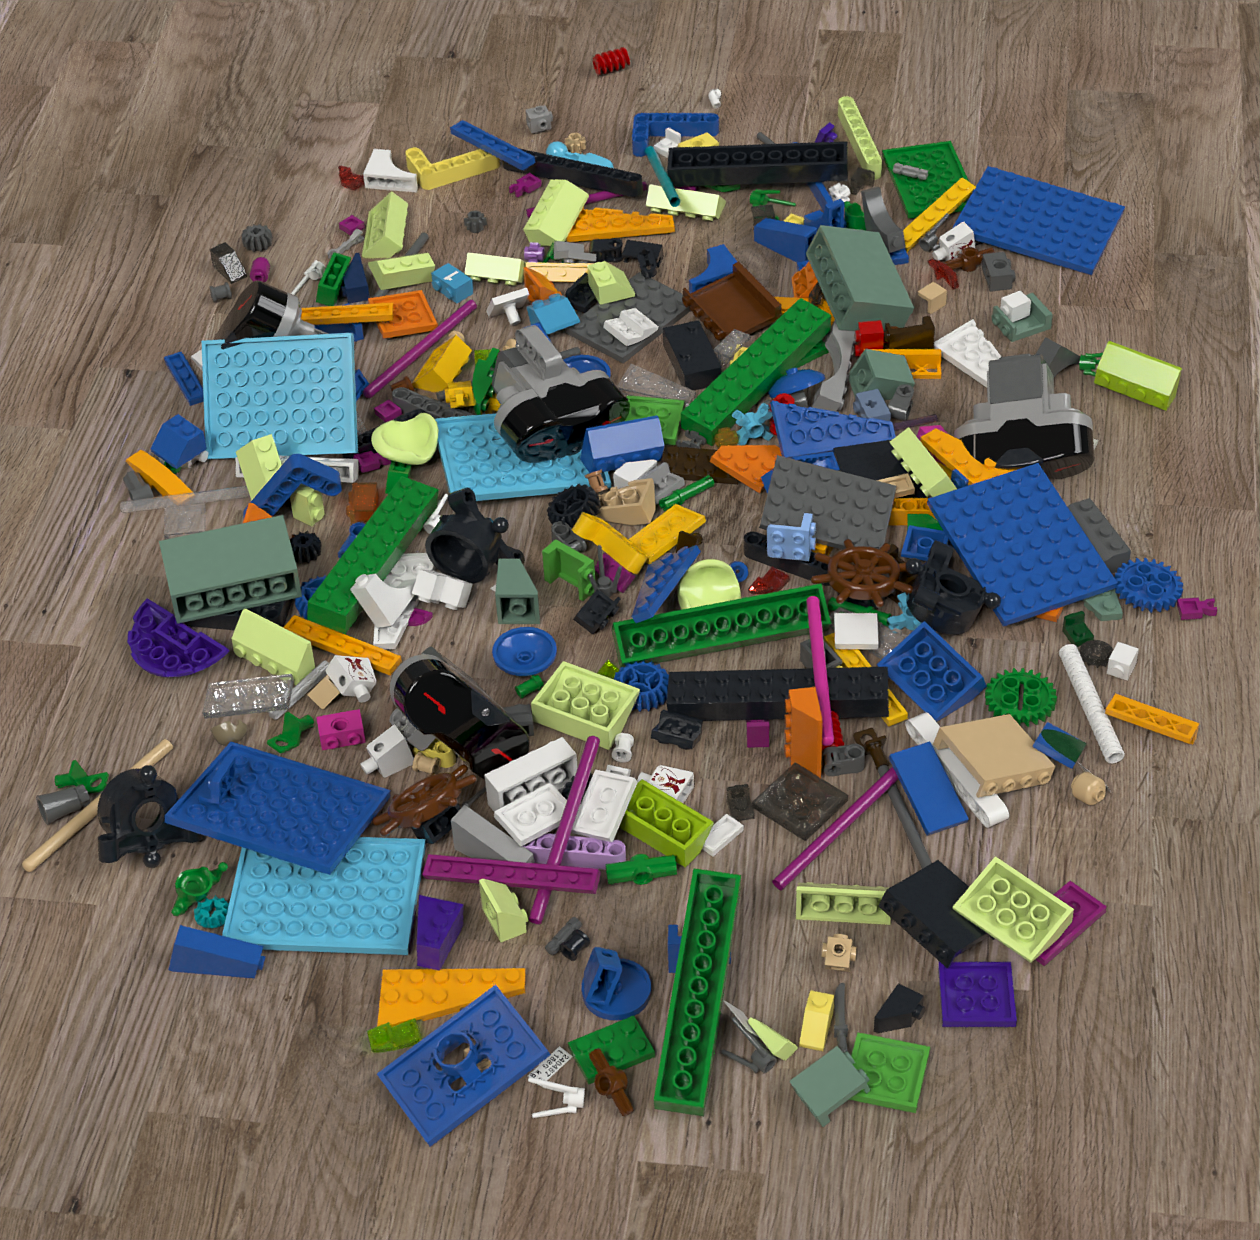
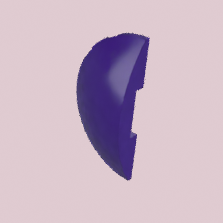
M148 598L133 616V628L131 631H128V644L131 647V656L143 670L156 676L181 677L194 674L215 664L229 652L228 648L204 633H197L183 623L177 624L176 618L172 613Z

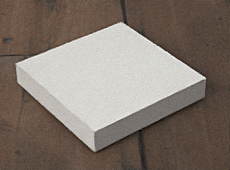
M834 613L835 649H878L877 613Z

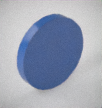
M619 958L623 970L608 1006L585 1001L583 978L581 987L582 998L589 1011L600 1018L613 1021L624 1020L633 1015L636 1016L643 1011L651 998V980L646 970L634 961Z

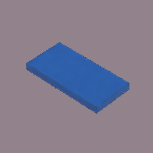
M930 741L890 754L888 758L927 836L968 822L969 818Z

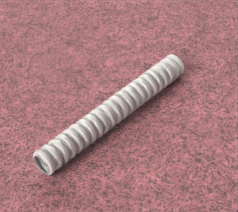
M1074 644L1065 645L1059 650V656L1098 741V745L1106 762L1117 763L1123 759L1124 751L1107 714H1105L1104 706L1086 670L1078 648Z

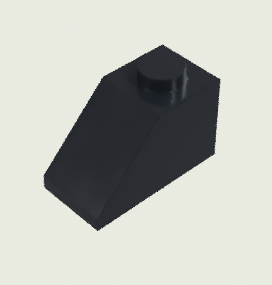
M898 983L874 1017V1032L883 1033L912 1027L916 1019L920 1020L925 1012V1006H923L924 995Z

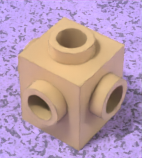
M834 934V937H828L827 943H823L822 957L826 958V969L850 972V963L856 959L857 947L853 946L852 939H848L847 935Z

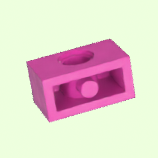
M360 709L316 717L322 750L366 743Z

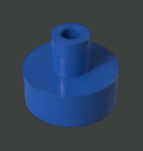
M733 561L729 564L738 582H742L747 578L748 568L743 562Z

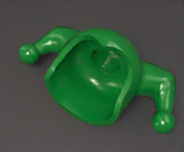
M845 201L844 220L846 221V228L866 231L864 212L861 210V206L856 202L850 203Z
M221 862L218 868L211 871L206 867L181 872L175 882V890L178 896L171 911L173 916L184 914L193 903L206 899L211 892L212 886L220 881L223 872L228 869L227 863Z

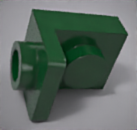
M1083 611L1066 615L1063 620L1062 631L1070 643L1076 645V647L1094 642V635L1084 623L1085 613Z

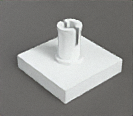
M527 288L492 298L486 310L488 317L506 313L511 326L519 324L521 320L516 309L524 306L529 296Z

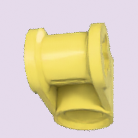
M436 737L423 751L415 747L412 750L414 756L421 752L433 759L435 757L440 758V767L450 768L457 761L454 747L440 737Z

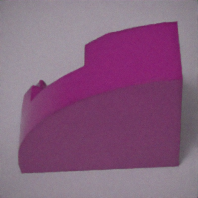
M414 608L407 626H419L427 623L433 617L432 612Z

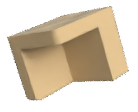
M935 282L918 291V295L928 301V313L932 314L946 305L947 290Z
M327 674L308 693V696L321 709H324L340 692Z

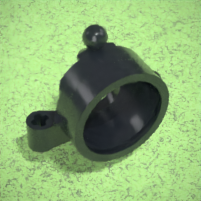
M463 488L449 494L448 504L455 514L441 515L439 522L429 534L425 543L426 553L430 561L441 573L474 584L488 576L493 565L496 563L498 566L499 559H520L524 565L525 558L523 553L518 549L507 546L501 539V534L505 533L509 527V523L505 518L498 517L494 521L491 518H485L478 509L476 496L471 488Z
M934 540L926 563L922 564L916 558H911L906 562V571L912 575L917 574L912 584V592L906 598L907 607L920 623L925 621L934 631L950 635L963 634L970 630L984 603L988 608L995 609L1001 604V598L997 593H987L986 587L982 588L977 580L947 568L954 547Z
M145 765L142 768L130 769L118 774L106 785L101 793L97 814L99 823L107 834L98 837V856L100 862L114 863L128 853L137 852L145 854L143 856V863L146 867L156 868L161 862L160 854L157 851L164 848L165 844L174 842L195 843L203 840L202 834L165 823L166 813L179 798L175 787L158 776L153 766ZM148 802L158 803L160 811L156 819L146 829H139L135 822L139 808Z

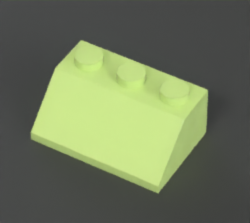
M429 253L368 262V266L380 290L432 282L431 273L435 269V264Z
M468 253L465 274L473 281H481L482 278L488 279L487 282L498 284L499 281H505L506 285L516 286V283H523V268L526 267V262L515 258Z
M272 434L252 440L236 451L251 501L282 466Z

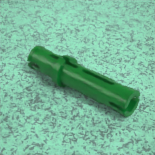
M707 475L680 490L676 489L671 495L660 499L659 505L663 511H667L675 504L682 505L687 499L714 487V480L712 477L710 478V475Z
M831 597L828 602V610L839 613H877L878 624L886 627L889 626L887 618L892 617V614L875 610L872 606L864 607L847 601L839 604L834 597Z

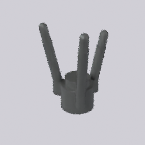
M948 213L925 236L919 239L921 249L924 251H929L930 249L935 251L940 248V244H937L938 238L935 233L939 226L949 217Z
M598 545L600 578L595 582L592 574H589L588 577L594 592L598 589L606 596L611 597L613 593L617 592V584L622 566L618 567L612 583L610 578L604 574L602 547Z
M732 1017L735 1025L756 1048L751 1055L753 1063L724 1049L721 1050V1053L750 1068L754 1073H758L759 1070L763 1073L769 1072L776 1064L777 1058L767 1050L756 1035L750 1034L736 1017Z

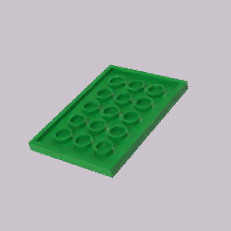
M951 141L882 150V157L907 218H917L961 178L969 181ZM899 163L903 164V166L907 165L919 168V170H927V179L923 180L918 177L902 175V173H894V165ZM969 198L966 199L953 212L962 211Z

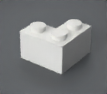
M419 569L412 594L418 595V600L439 604L441 601L446 603L445 607L457 610L458 607L466 608L473 584L437 571Z

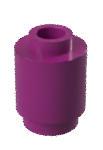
M258 257L252 263L250 278L255 283L262 284L268 280L270 264L266 258Z

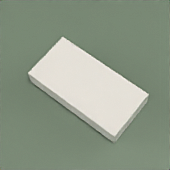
M725 814L713 825L702 849L713 857L744 830V826L728 814Z

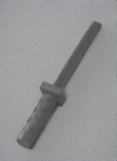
M840 983L835 990L834 1038L837 1037V1046L844 1053L845 1051L848 1052L846 1039L848 1037V1026L845 1025V984Z

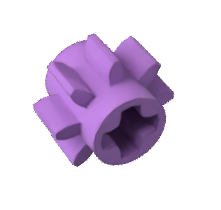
M530 242V246H525V260L536 263L544 261L545 249L540 247L539 243Z

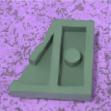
M1115 589L1083 599L1084 606L1092 611L1100 621L1122 619L1123 612Z

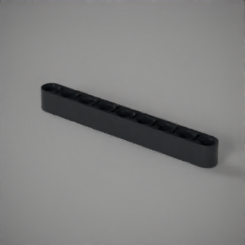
M525 149L520 150L534 156L535 163L523 171L502 160L503 168L509 171L523 174L531 173L534 176L551 180H567L574 185L630 197H639L643 194L642 175L638 173Z

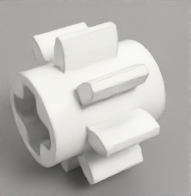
M837 183L829 188L831 192L829 195L833 201L841 199L843 202L850 201L848 198L850 190L846 185Z

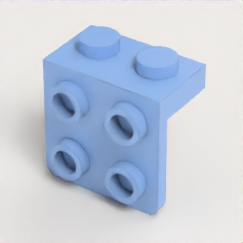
M804 513L801 527L768 525L767 555L772 558L809 561L811 550H815L816 538L812 537L815 535L816 523L812 522V514Z

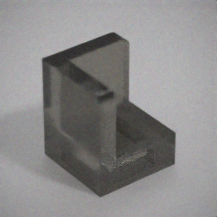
M772 204L751 207L753 230L754 226L765 218L775 220Z

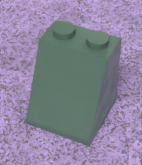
M865 349L848 373V379L854 396L856 393L878 389L884 400H890L893 398L898 386L907 384L914 387L915 385L904 355Z
M499 559L495 591L498 624H540L538 591L521 560Z

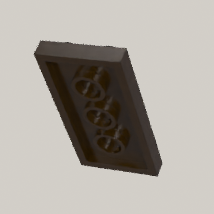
M666 445L664 447L661 464L663 462L668 463L670 473L680 476L684 480L698 481L710 475L714 483L734 485L739 483V480L710 462L712 455L717 451L715 449Z

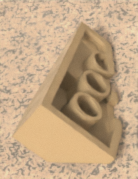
M653 478L633 480L628 482L626 487L618 489L615 486L610 488L609 492L601 495L597 492L601 501V508L599 509L600 513L595 515L596 517L607 522L627 525H644L651 522L656 510Z

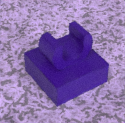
M829 122L819 130L815 142H834L838 137L833 132L835 126Z

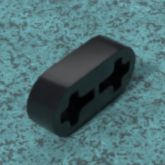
M649 247L638 249L637 261L641 275L645 278L656 276L657 264L652 249Z

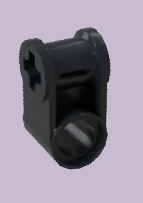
M619 238L592 240L589 246V253L596 254V262L593 263L603 261L617 263L624 259L622 258L623 242Z

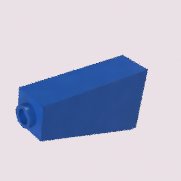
M765 218L754 226V241L795 262H802L808 260L806 252L817 232V228Z
M180 925L172 951L169 971L255 979L257 969L262 970L265 956H261L263 946Z

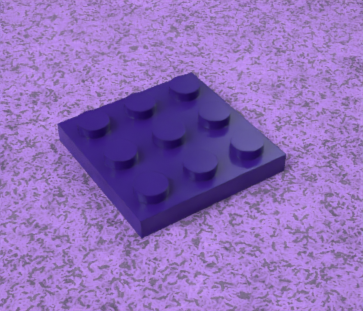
M938 962L942 1027H1016L1017 1020L1011 962H952L948 969Z

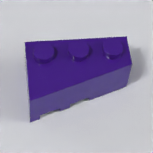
M419 895L417 966L441 970L464 926L463 904Z

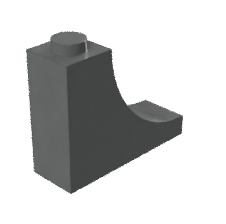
M873 187L861 191L866 231L879 232L889 253L905 248L904 232L889 216L882 198L881 188Z
M1045 337L1036 354H1042L1053 377L1065 367L1071 364H1079L1080 362L1079 355Z

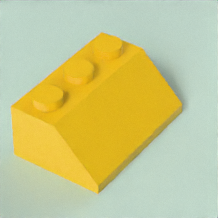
M457 335L453 336L433 350L413 380V387L435 393L448 388V383L454 382L453 379L462 372L460 368L469 361L470 358L468 356L472 350Z

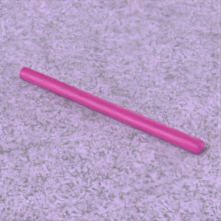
M810 596L807 598L806 603L814 682L822 716V744L829 746L834 742L820 603L818 597Z

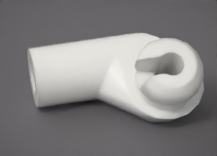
M712 89L709 92V100L713 108L721 106L719 101L721 91L719 89Z

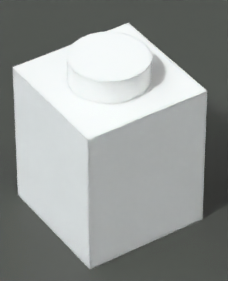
M1021 291L1001 298L1000 309L1012 322L1030 315L1031 300Z
M1118 642L1109 658L1107 674L1128 680L1137 663L1139 648Z

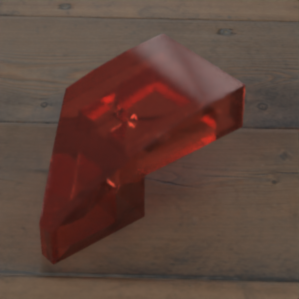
M338 166L339 178L343 187L356 191L365 184L363 175L352 174L350 167Z
M936 259L927 261L934 271L936 280L943 277L952 290L959 287L957 275L949 266Z
M772 566L763 578L758 576L748 588V592L751 594L778 592L789 582V575Z

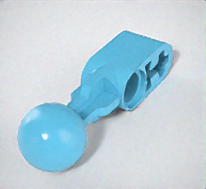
M552 142L546 149V154L614 168L610 160L593 153H587L586 155L576 152L570 153L562 142Z

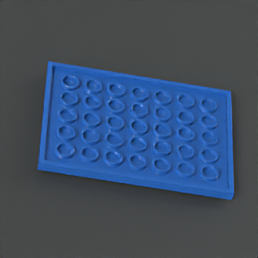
M988 166L953 228L965 222L974 232V240L1092 275L1124 213L1125 206Z
M1039 463L927 500L928 507L973 579L977 580L982 588L986 587L987 593L994 592L1000 596L1001 604L993 609L1003 627L1117 588L1118 582Z
M230 742L166 813L165 823L330 875L389 800L391 790ZM226 755L235 756L236 778L221 803L214 804L198 800V795L213 771L217 769L218 764L223 762Z

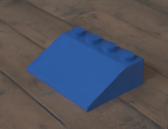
M925 621L876 664L878 667H888V677L924 712H928L936 722L972 701L987 687L983 676Z

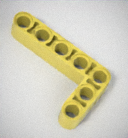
M413 147L406 150L407 168L411 173L417 174V182L425 190L497 169L501 165L499 158L482 149L433 164L428 161L419 148Z

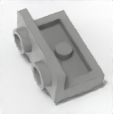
M563 241L554 242L555 260H562L564 263L596 262V254L584 253L583 244Z
M665 462L640 478H653L656 505L660 499L671 495L674 490L680 489L685 485L684 478L670 473L668 463Z

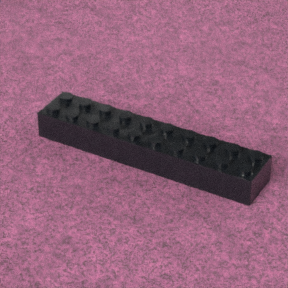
M848 142L669 148L667 174L674 187L848 181Z
M888 667L826 668L831 711L836 712L839 718L889 717ZM813 668L669 672L667 711L698 718L703 721L785 719L784 715L788 714L785 710V699H788V691L790 689L815 687Z

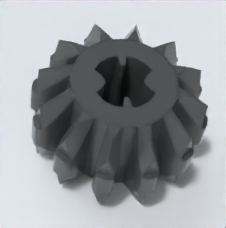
M253 224V226H247V229L242 230V244L246 247L247 251L261 252V250H267L268 247L272 246V232L267 226Z

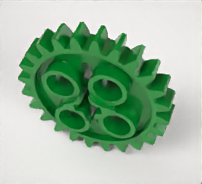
M1013 668L1012 673L1005 669L1004 675L997 673L996 678H991L985 690V705H988V711H994L993 717L1010 714L1019 725L1025 723L1029 727L1030 722L1038 725V719L1044 722L1046 716L1051 717L1052 711H1055L1057 696L1056 689H1053V683H1048V677L1041 679L1040 672L1034 675L1032 669L1028 673L1025 672L1024 668L1020 672ZM1020 684L1024 685L1022 710H1018Z

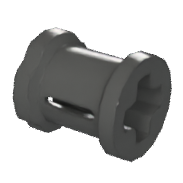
M228 282L216 287L209 286L213 302L226 297L232 298Z

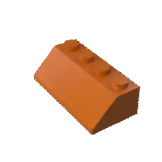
M816 687L790 689L788 691V699H785V710L788 713L784 715L785 726L788 728L784 730L785 742L788 743L784 744L785 757L790 758L791 767L816 781H820L822 716Z

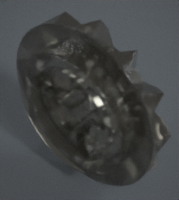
M1100 640L1087 641L1079 649L1083 662H1087L1088 667L1095 665L1096 668L1100 665L1106 667L1113 652V648L1108 643Z

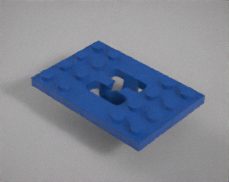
M494 985L378 1072L377 1075L431 1147L548 1058L550 1053L500 989ZM462 1043L470 1045L468 1055L463 1061L455 1065L443 1064L444 1057ZM487 1058L491 1061V1066L481 1073L476 1064ZM437 1062L442 1068L441 1071L436 1068ZM459 1077H462L466 1085L458 1091L452 1090L451 1084Z

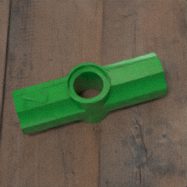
M637 854L631 857L630 861L605 864L608 884L633 881L635 884L645 885L650 883L653 878L677 875L675 855L649 858L645 854Z

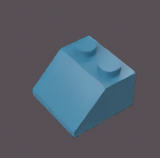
M552 294L549 296V299L536 300L532 302V305L527 306L531 325L540 322L546 334L580 323L579 317L568 298L560 294Z

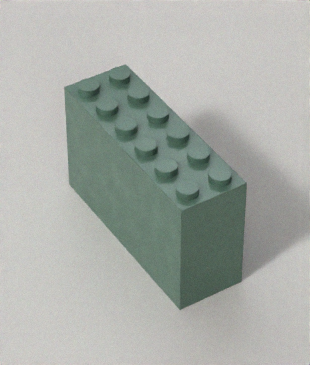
M820 225L806 255L839 330L855 331L858 330V322L878 320L882 322L883 331L885 330V323L898 328L905 327L909 316L913 313L914 306L880 233Z
M283 515L159 541L177 624L302 597L297 566Z

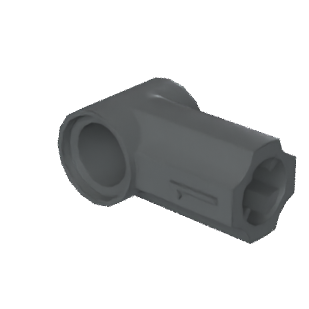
M127 472L123 481L129 491L134 507L154 501L149 484H145L139 472Z

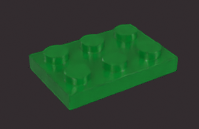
M634 1015L568 1042V1049L588 1085L595 1082V1076L598 1074L589 1057V1053L597 1048L601 1049L610 1066H615L616 1069L622 1071L655 1057V1051Z

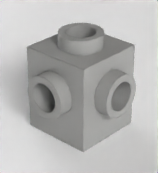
M545 105L525 110L526 124L531 133L551 129L553 116Z

